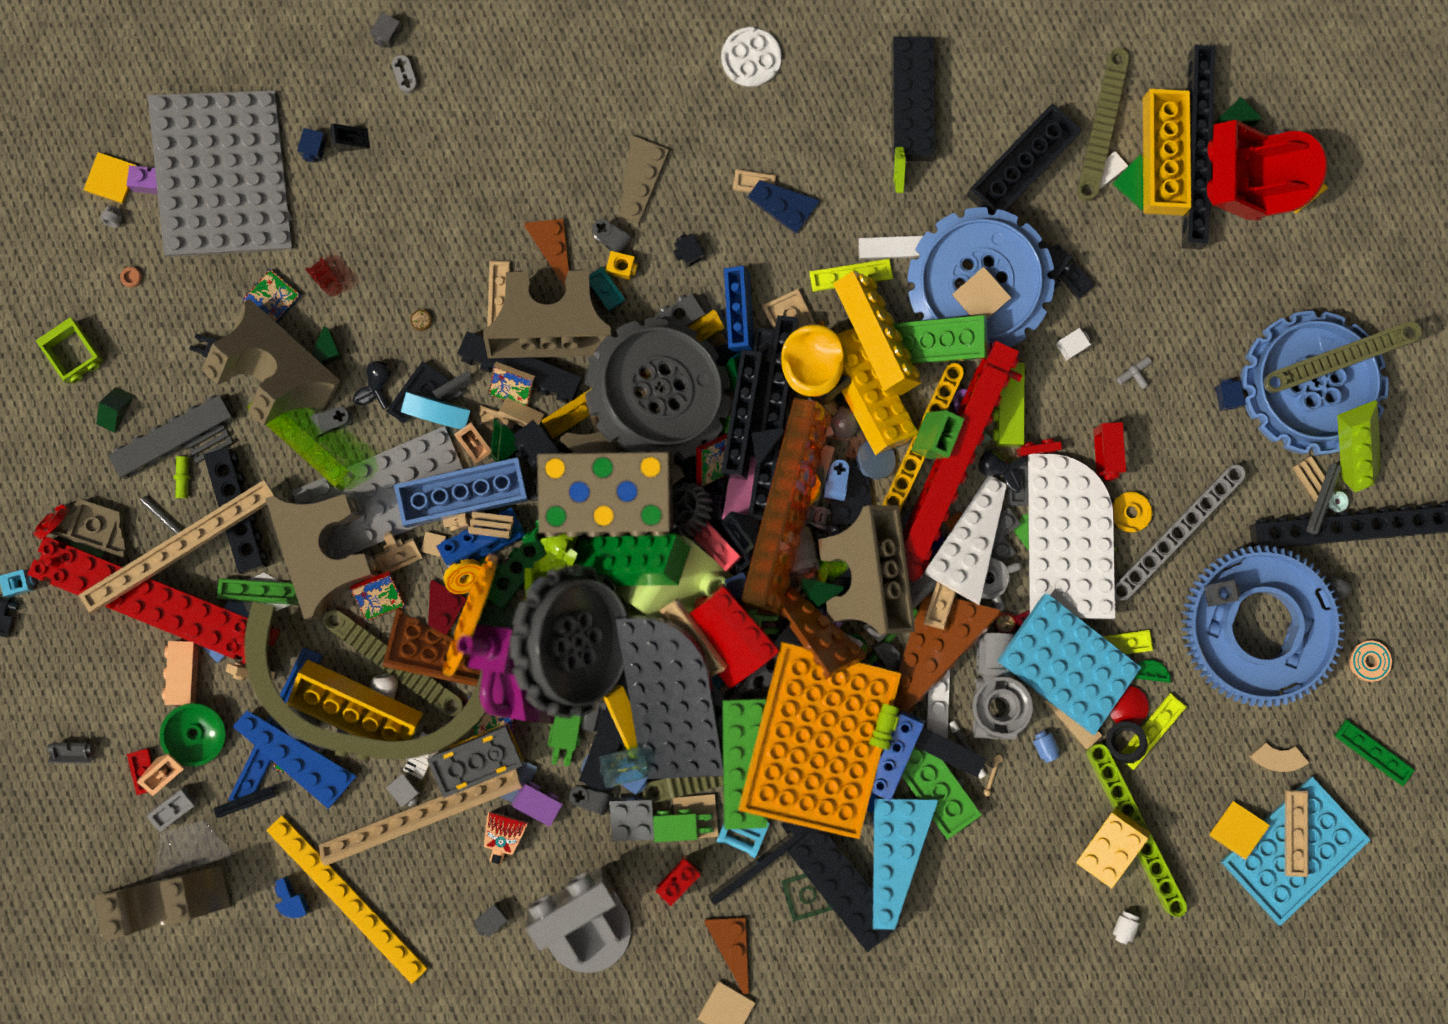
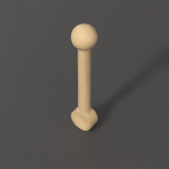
M1001 755L994 757L995 764L987 788L983 791L986 797L991 795L990 789L998 765L1003 760Z

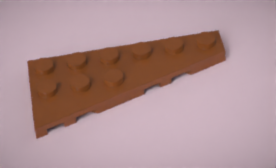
M396 609L383 667L475 687L481 673L480 669L468 668L470 654L464 653L454 674L451 677L444 675L442 670L444 662L447 661L446 655L451 641L455 640L434 628H428L421 624L420 620L414 617L410 618L403 614V611L400 609Z

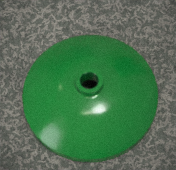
M187 703L173 709L163 720L159 732L160 744L164 753H169L181 765L190 767L200 766L213 760L221 751L226 736L225 726L219 714L212 708L199 703ZM196 729L198 734L195 736L191 735L190 730Z

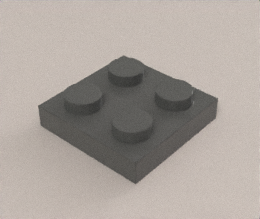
M652 797L610 798L612 841L654 840Z

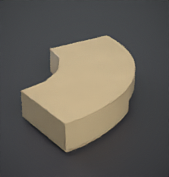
M1264 743L1249 755L1261 767L1277 772L1294 771L1309 763L1296 746L1287 750H1277Z

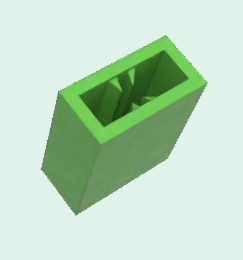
M947 410L926 412L911 451L928 459L949 458L964 419Z

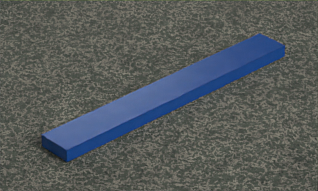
M303 647L280 693L285 703L288 701L297 674L306 661L310 660L319 664L323 657L322 655ZM270 715L267 722L271 723L276 728L286 732L285 729ZM254 746L228 799L229 801L254 793L260 786L272 760L256 746Z

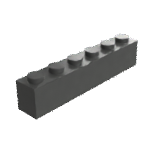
M213 395L208 397L202 405H195L187 409V413L182 416L176 415L168 420L169 423L153 427L149 434L133 438L131 440L132 443L127 446L122 445L113 450L114 453L108 455L119 477L126 480L181 450L188 443L206 433L234 421L235 417L225 399L220 395Z

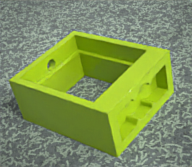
M71 317L35 340L61 379L69 384L79 382L83 378L82 375L88 371H95L100 367V363L104 361L79 323ZM76 332L93 357L68 373L52 350V347Z

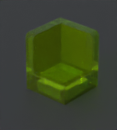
M820 559L821 569L816 571V575L820 582L825 583L826 579L837 581L840 571L845 572L846 566L842 561L831 562Z

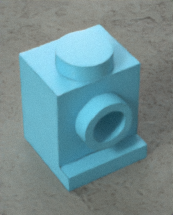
M24 569L1 575L0 585L3 596L14 597L34 591L33 585H36V578L27 575L29 570ZM20 580L22 581V587H19L18 582Z

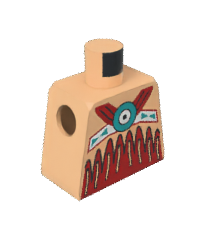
M491 811L488 812L484 847L493 850L490 862L502 865L505 853L510 855L515 853L529 822Z

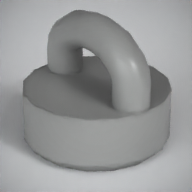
M108 205L101 213L100 220L108 226L117 228L122 222V213L116 206Z

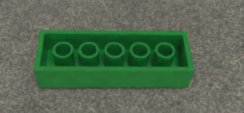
M677 535L580 537L576 549L577 556L573 565H585L596 568L597 574L605 575L616 586H678L691 547Z

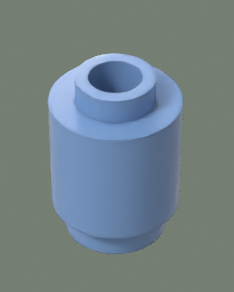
M1043 730L1034 735L1033 744L1040 758L1044 759L1045 763L1060 757V749L1052 732L1047 733L1046 730Z

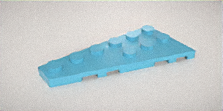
M874 799L873 929H896L938 800L891 799L889 801L887 799Z

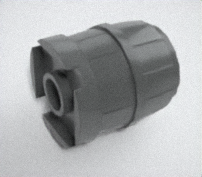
M794 524L776 530L774 535L775 551L781 566L779 567L781 577H784L786 573L788 577L811 573L810 569L814 567L816 571L821 569L820 560L817 559V545L808 524Z

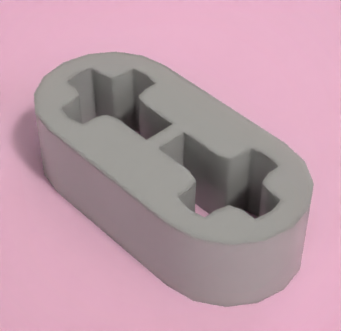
M398 55L392 60V68L398 86L406 94L413 93L417 88V81L411 63L406 56ZM399 61L405 64V72H402L400 67H396L399 65ZM406 76L410 82H413L410 84V88L404 85V77Z

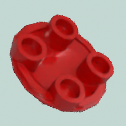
M1128 686L1110 712V717L1116 723L1130 721L1137 725L1146 718L1149 711V702L1146 695L1140 689Z

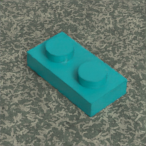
M603 267L590 274L591 289L608 312L625 302V298Z

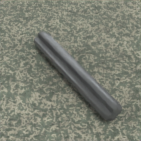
M1337 463L1329 465L1307 526V532L1312 535L1318 534L1342 470V467Z

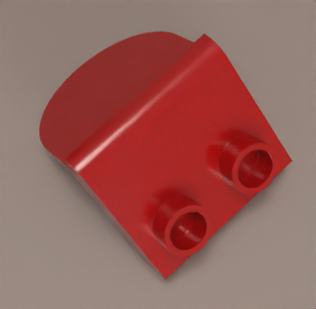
M1238 120L1214 124L1213 140H1210L1208 143V156L1213 163V179L1209 180L1207 184V195L1212 205L1246 220L1261 221L1262 217L1298 210L1317 195L1325 181L1328 166L1325 149L1315 137L1302 131H1289L1267 136Z

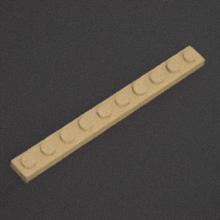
M264 480L79 594L80 599L89 613H95L267 505L265 498L274 496L267 483Z
M513 769L448 797H438L319 845L321 862L324 866L518 790L522 788L519 772L517 769Z

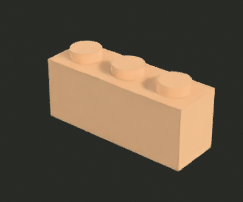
M168 641V646L165 647L167 667L163 671L166 687L162 691V699L165 700V705H183L196 702L198 644L184 641Z

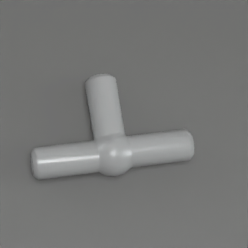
M1145 357L1136 365L1130 366L1125 373L1116 379L1117 383L1122 385L1134 377L1141 389L1146 388L1149 384L1140 371L1152 363L1151 358Z

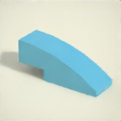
M410 392L405 393L401 408L402 413L457 429H462L466 426L470 413L467 407Z

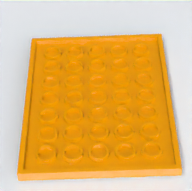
M781 642L738 810L859 839L882 751L881 748L869 745L870 738L874 736L872 732L876 729L882 705L893 706L901 673L858 662L825 679L822 674L824 670L820 665L814 663V656L811 651L805 650L803 647Z

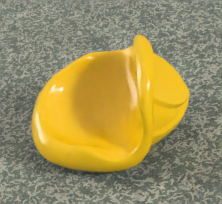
M806 325L792 332L786 339L781 352L784 376L789 385L796 392L804 396L817 397L830 392L839 382L844 368V351L838 335L822 325Z

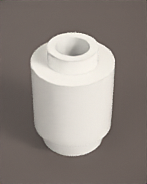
M1123 911L1122 916L1119 915L1113 931V935L1116 936L1115 940L1126 945L1128 941L1133 943L1140 924L1138 923L1139 917Z

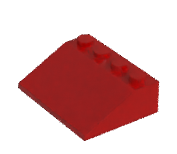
M724 583L689 612V615L726 663L727 668L718 673V675L730 689L762 667L779 652V647Z

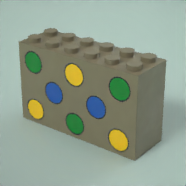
M672 452L538 454L539 533H545V537H557L562 535V533H567L568 537L583 535V532H588V536L604 535V532H610V536H623L626 532H631V536H644L647 532H653V536L668 534V531L674 529Z

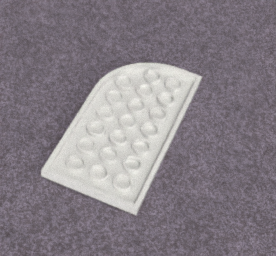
M1058 454L1028 455L1029 614L1042 595L1047 593L1079 619H1115L1113 508L1104 483L1088 466L1073 458Z

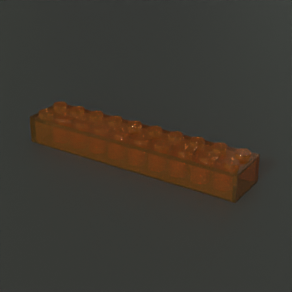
M798 398L793 400L741 599L745 604L761 611L780 614V610L785 604L784 595L790 584L789 575L791 568L795 565V552L801 541L800 532L806 522V509L811 503L810 494L812 487L816 483L815 474L817 467L821 464L820 455L822 447L826 444L825 435L827 428L831 425V414L817 401Z

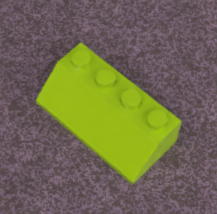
M1376 400L1337 415L1340 463L1342 467L1341 477L1354 492L1373 486L1381 468L1378 402Z

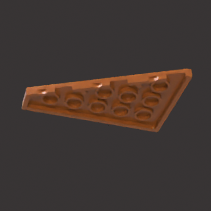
M930 592L921 601L919 613L914 622L915 632L910 634L898 673H901L893 704L894 707L899 708L898 713H901L902 710L910 713L915 705L921 702L932 686H936L946 675L947 671L956 664V661L963 653L967 652L979 640V637L989 629L988 627L998 616H1001L1002 612L998 609L954 598L945 629L942 630L924 624L933 592Z

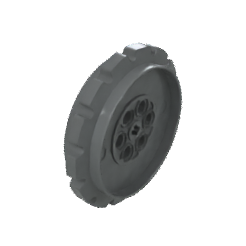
M646 319L643 326L639 325L637 321H632L618 327L614 332L615 338L608 335L594 352L597 360H591L586 371L585 384L590 386L592 390L585 394L590 415L598 416L600 419L596 427L608 442L618 441L620 443L619 450L623 453L672 452L673 460L674 456H677L681 461L695 456L696 447L701 446V443L705 444L714 440L723 429V425L720 424L719 420L724 421L728 417L731 397L724 392L730 387V381L725 366H719L716 363L719 358L718 353L707 340L699 342L696 339L697 332L680 323H677L674 328L670 327L668 320ZM660 368L666 370L667 375L662 374ZM640 372L646 373L648 379L643 378ZM674 384H679L682 390H677ZM635 391L642 393L643 398L637 397ZM669 403H674L677 409H672ZM649 406L655 407L657 413H653Z
M562 565L549 570L547 577H539L527 590V598L524 602H520L513 620L514 628L510 638V656L515 665L513 672L520 689L527 690V700L538 710L547 711V714L562 718L582 717L595 711L597 702L605 703L604 697L616 687L619 679L624 674L616 619L628 616V610L623 596L615 593L617 587L614 582L603 574H597L596 568L585 565Z

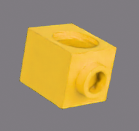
M610 251L606 273L610 276L630 280L631 275H636L638 264L635 263L634 256ZM624 262L628 267L625 270H619L617 265Z

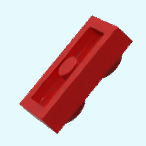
M1054 439L1042 440L1040 445H1034V442H1027L1017 449V455L1022 457L1031 454L1062 450L1061 441L1054 442Z
M150 748L126 754L136 795L148 793L137 781L153 763Z

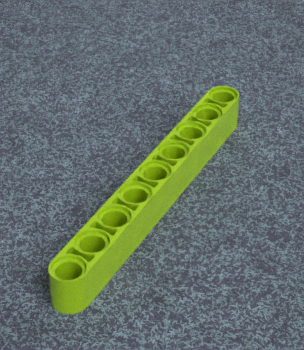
M1102 744L1091 745L1087 749V757L1113 809L1117 808L1122 812V808L1125 805H1129L1131 810L1127 816L1149 831L1108 748ZM1096 748H1100L1102 751L1099 759H1096L1093 755V751ZM1105 767H1110L1111 775L1108 778H1105L1103 775ZM1115 786H1119L1121 789L1118 797H1115L1112 792ZM1150 833L1148 840L1145 842L1149 844V852L1143 854L1140 849L1137 857L1166 913L1174 917H1181L1187 911L1186 902ZM1157 862L1159 864V870L1158 872L1153 873L1151 870L1152 864ZM1167 881L1169 889L1166 892H1162L1161 885ZM1177 901L1179 907L1176 911L1172 912L1171 904Z

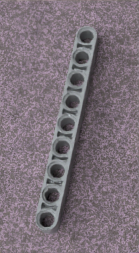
M1232 465L1224 469L1114 583L1115 601L1130 598L1244 480L1245 470L1243 467ZM1231 470L1236 473V480L1230 477ZM1216 485H1220L1222 487V494H1218L1216 492ZM1202 499L1208 501V509L1203 508L1201 504ZM1189 513L1195 517L1193 524L1187 519ZM1174 528L1180 530V538H1176L1173 535ZM1161 542L1164 543L1167 547V551L1165 553L1159 550V544ZM1146 557L1152 559L1153 565L1151 568L1145 565ZM1133 571L1138 574L1139 579L1137 582L1131 580L1130 575ZM1118 586L1124 589L1123 597L1118 596L1116 593Z

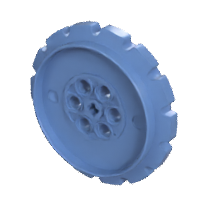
M986 207L965 209L964 217L962 218L957 217L955 213L944 217L935 225L937 233L926 232L916 246L915 252L919 254V259H912L910 261L907 281L914 284L915 288L909 291L908 295L914 313H922L924 315L921 321L969 317L970 315L952 296L958 290L954 282L957 279H962L966 283L984 267L995 280L997 273H1004L1006 275V282L999 284L1011 297L1010 300L987 319L988 343L998 341L1009 347L1018 344L1026 338L1024 333L1026 328L1035 330L1042 322L1047 313L1043 309L1042 304L1050 303L1053 297L1055 281L1047 277V273L1054 269L1049 250L1038 247V243L1042 240L1040 235L1028 223L1024 226H1018V217L1000 209L994 215H989ZM991 257L994 265L986 267L983 264V258ZM965 260L972 261L973 269L965 270L962 267V262Z
M1302 311L1290 315L1289 322L1281 318L1264 329L1262 332L1264 339L1260 337L1255 339L1246 353L1245 358L1250 362V365L1244 366L1241 370L1242 390L1248 392V397L1244 398L1245 408L1251 419L1257 418L1260 420L1259 431L1272 442H1277L1281 439L1284 443L1283 448L1288 451L1304 455L1312 449L1316 456L1339 452L1337 415L1374 400L1378 402L1379 419L1384 411L1379 402L1388 397V377L1381 374V369L1386 367L1382 354L1313 379L1314 382L1311 380L1297 385V392L1289 388L1278 393H1270L1264 387V378L1273 371L1369 336L1357 324L1349 327L1346 326V319L1337 314L1324 312L1318 318L1314 311ZM1331 374L1336 376L1337 383L1332 381ZM1272 377L1270 384L1278 388L1280 386L1279 378ZM1326 393L1332 397V402L1326 400ZM1306 398L1312 401V407L1306 404Z

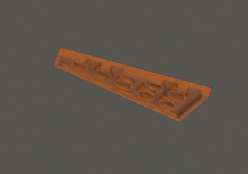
M775 574L764 579L762 587L773 603L780 606L782 616L789 619L791 622L790 628L805 650L811 651L814 656V663L822 667L824 670L822 674L825 679L864 660L867 653L846 636L842 630L837 628L829 618L818 611L812 603L808 602L797 590L789 585L783 577Z

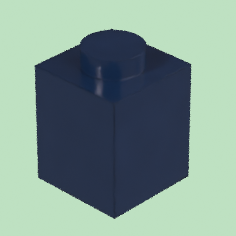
M1233 379L1220 381L1221 384L1215 387L1219 410L1225 411L1243 407L1245 401L1241 381L1233 382Z

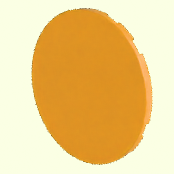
M490 553L486 556L485 561H487V564L483 563L477 574L479 582H474L454 631L455 641H451L446 655L447 661L444 662L442 670L444 675L451 677L454 674L464 654L458 650V640L462 636H471L495 572L498 560L496 555Z

